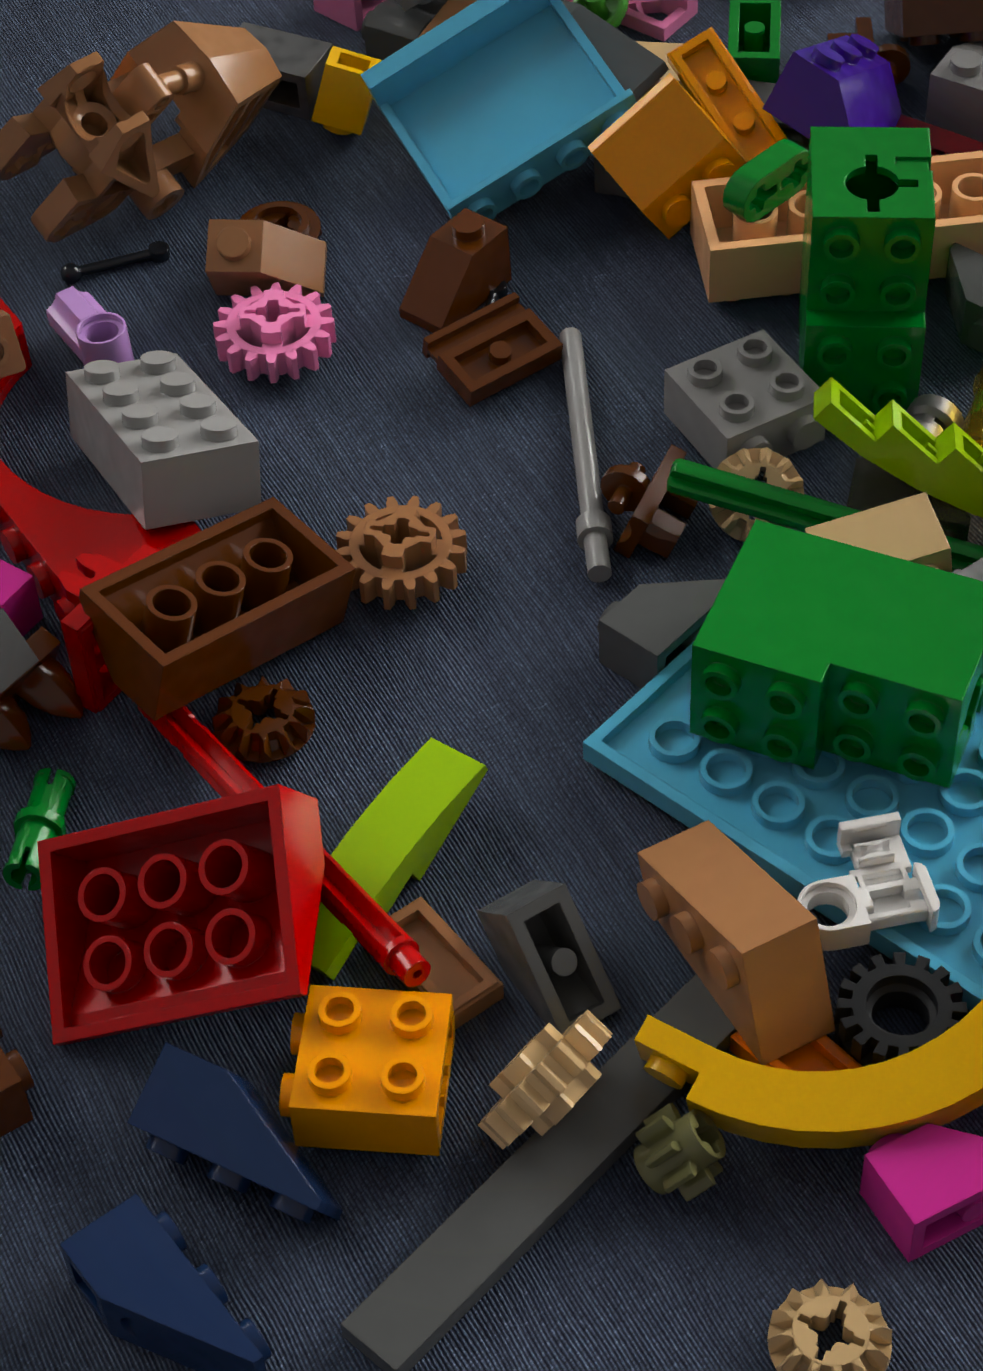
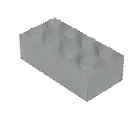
M162 350L150 351L142 354L138 360L120 363L111 360H96L87 363L84 369L65 372L70 436L145 530L242 512L261 503L259 441L177 353Z

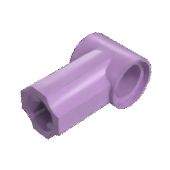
M74 286L56 293L52 305L46 309L49 324L78 356L84 366L96 360H111L117 363L134 360L127 325L123 317L116 313L106 312L89 292L78 291Z

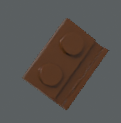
M516 292L423 338L422 353L426 358L432 357L437 363L439 373L469 407L561 359L563 344L530 308L524 309L519 303L520 297Z

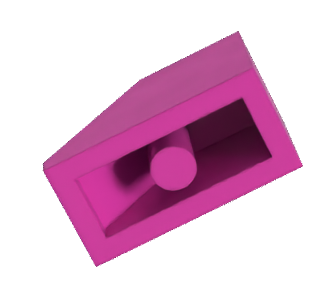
M927 1123L905 1135L901 1133L888 1134L878 1140L869 1149L868 1153L864 1154L859 1193L908 1263L983 1225V1136Z

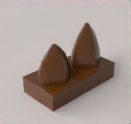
M43 626L26 640L39 661L0 694V749L17 751L29 750L31 748L30 725L24 711L17 703L20 699L52 715L78 719L84 715L82 701L76 692L73 679L61 663L56 660L61 642Z

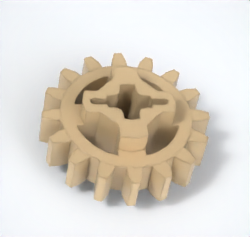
M588 1009L562 1034L549 1022L489 1084L501 1098L481 1119L478 1126L502 1149L506 1146L508 1147L529 1126L543 1136L574 1107L579 1099L600 1078L602 1073L590 1061L602 1050L613 1033Z

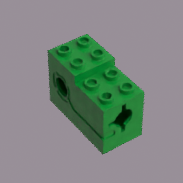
M811 127L799 293V367L818 387H821L832 377L873 414H877L892 399L907 411L919 393L926 333L925 308L936 221L933 171L930 170L932 158L930 128Z
M757 519L692 644L690 733L706 737L716 743L730 744L760 753L779 762H790L813 770L821 752L825 751L841 756L848 761L862 762L905 775L915 781H926L950 789L973 732L976 712L980 713L983 707V581Z

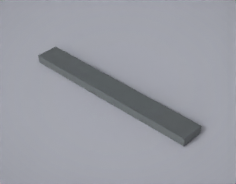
M697 974L653 1016L723 1052L730 1047V1036L737 1031ZM638 1030L599 1069L602 1073L600 1078L556 1125H553L543 1136L535 1132L340 1324L342 1336L383 1371H410L638 1140L636 1132L645 1127L643 1120L667 1104L674 1103L692 1084L685 1082L682 1089H676L648 1074L643 1069L647 1061L640 1058L634 1041L639 1032Z

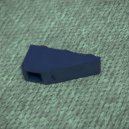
M165 1042L127 1122L150 1133L145 1148L181 1165H185L190 1152L212 1162L206 1175L207 1177L244 1194H247L252 1181L273 1190L275 1194L269 1206L310 1224L315 1211L339 1220L343 1211L253 1085L227 1069Z
M137 1193L59 1244L72 1283L111 1335L196 1371H267L265 1361L272 1355L267 1342L258 1328L247 1317L238 1323L224 1306L229 1301L228 1296L214 1272L205 1263L196 1269L183 1254V1251L187 1249V1245L171 1217L165 1211H161L154 1216Z

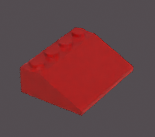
M276 784L37 841L53 1045L63 1046L307 995L325 869L317 798L281 784Z

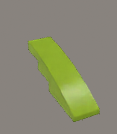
M832 377L814 392L813 419L863 458L915 489L926 492L930 496L983 518V448L956 423L953 422L940 435L934 437L893 399L874 415Z
M431 737L388 782L349 829L331 856L388 914L410 876L418 881L421 880L488 771V768L479 761ZM320 902L311 968L334 981L358 941L353 936V933L344 924L340 923Z

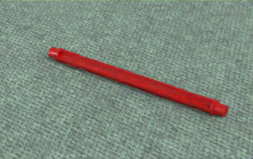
M185 705L156 721L152 720L138 706L140 713L173 746L178 748L183 757L221 797L264 787L195 718V715ZM323 848L325 869L320 902L340 923L344 924L353 933L356 940L374 957L387 974L397 975L408 987H416L422 984L430 974L431 965L420 954L417 942Z

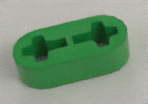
M782 139L733 173L724 189L723 206L747 222H755L804 187L807 182L809 150L789 139Z

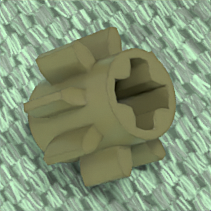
M669 1103L643 1120L645 1127L636 1132V1137L641 1144L635 1147L633 1157L640 1176L653 1191L665 1195L678 1188L684 1199L688 1202L716 1184L714 1177L723 1172V1167L719 1164L718 1160L725 1156L726 1146L718 1127L708 1115L701 1110L693 1109L681 1117L674 1104Z

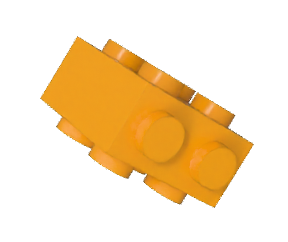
M310 985L305 1013L295 1012L292 1019L290 1049L292 1055H298L295 1073L283 1074L279 1095L280 1116L291 1118L295 1145L440 1156L455 1041L452 994Z

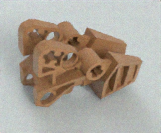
M173 20L128 51L108 82L103 68L104 60L95 51L69 64L37 88L44 99L35 110L29 114L11 117L0 130V180H8L38 165L42 156L55 149L73 167L72 171L77 175L63 178L31 216V222L46 242H58L100 220L114 211L128 195L146 219H155L175 206L184 195V189L173 175L182 172L195 189L254 122L282 77L267 48L245 28ZM173 99L180 110L175 121L181 129L179 133L152 145L151 124Z

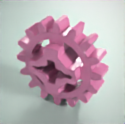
M279 282L273 283L271 288L264 290V292L257 286L250 287L251 296L248 298L234 294L231 296L232 308L220 307L218 309L219 321L213 322L218 359L220 361H228L229 371L232 374L246 369L249 381H254L260 374L268 375L270 383H277L279 375L286 373L294 380L300 379L299 369L302 367L313 371L319 369L318 357L330 358L332 355L331 343L336 342L335 320L332 318L331 305L329 303L321 304L320 294L316 291L303 296L302 286L298 284L294 285L289 291H283Z

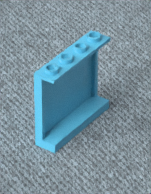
M477 0L360 74L374 102L451 219L464 208H467L493 220L498 213L520 199H527L535 195L544 184L563 172L578 168L592 155L587 146L637 102L630 88L626 91L561 0Z

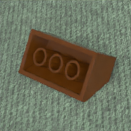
M271 497L81 588L79 600L85 614L93 622L92 632L113 683L152 720L156 721L344 622L356 568L275 497Z

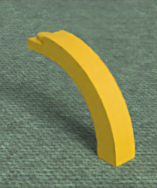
M983 999L962 1020L926 1044L887 1061L854 1069L795 1071L764 1066L718 1050L650 1015H647L634 1039L640 1058L647 1061L643 1069L648 1074L676 1089H682L685 1082L693 1085L686 1097L689 1112L693 1109L701 1110L712 1119L719 1129L766 1143L798 1148L828 1149L870 1146L888 1134L901 1133L905 1135L927 1123L938 1126L945 1125L983 1105Z

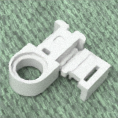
M899 812L838 823L837 847L842 858H851L855 870H850L849 875L812 882L802 889L797 899L809 911L816 906L827 904L840 908L847 916L844 922L835 926L818 924L822 951H835L867 945L870 942V934L873 930L925 921L929 932H933L937 928L940 901L926 866L922 863L914 862L912 878L908 876L912 865L900 837L901 817Z

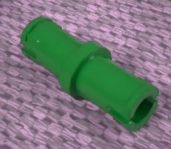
M51 768L40 769L35 774L27 806L22 808L16 815L13 823L15 841L2 873L4 880L14 888L22 890L27 874L31 873L28 890L35 891L41 889L37 841L66 835L65 814L70 798L74 794L76 782L72 775L64 770L57 769L53 783L48 784Z

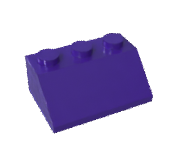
M858 34L841 36L794 51L762 108L808 139H810L811 127H896L902 114L890 62L877 54L879 47L875 43Z

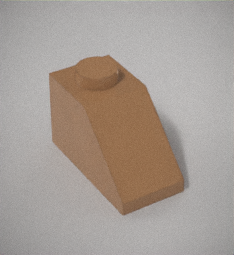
M209 219L205 272L216 295L233 296L236 294L251 296L250 287L257 286L264 292V290H269L273 283L279 282L283 291H289L294 285L298 284L302 286L303 296L316 291L320 294V297H324L327 244L325 241L265 220Z

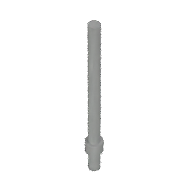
M569 327L560 332L559 340L563 344L562 365L580 515L575 523L577 542L579 547L585 550L588 578L593 582H604L612 575L609 547L613 543L611 518L604 512L582 335L577 328Z

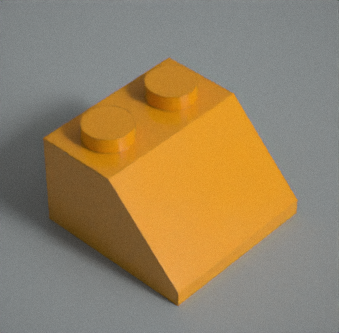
M671 73L666 75L587 146L641 212L668 239L690 221L691 181L731 177L735 171L747 163L725 133Z

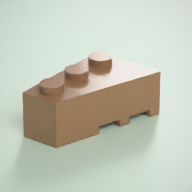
M707 820L637 852L643 881L637 883V893L645 912L653 921H659L761 1065H766L835 1031L817 918L713 823Z

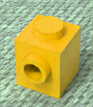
M332 46L325 63L311 121L323 124L326 130L335 134L349 135L354 133L361 135L369 114L372 96L360 74L382 60Z

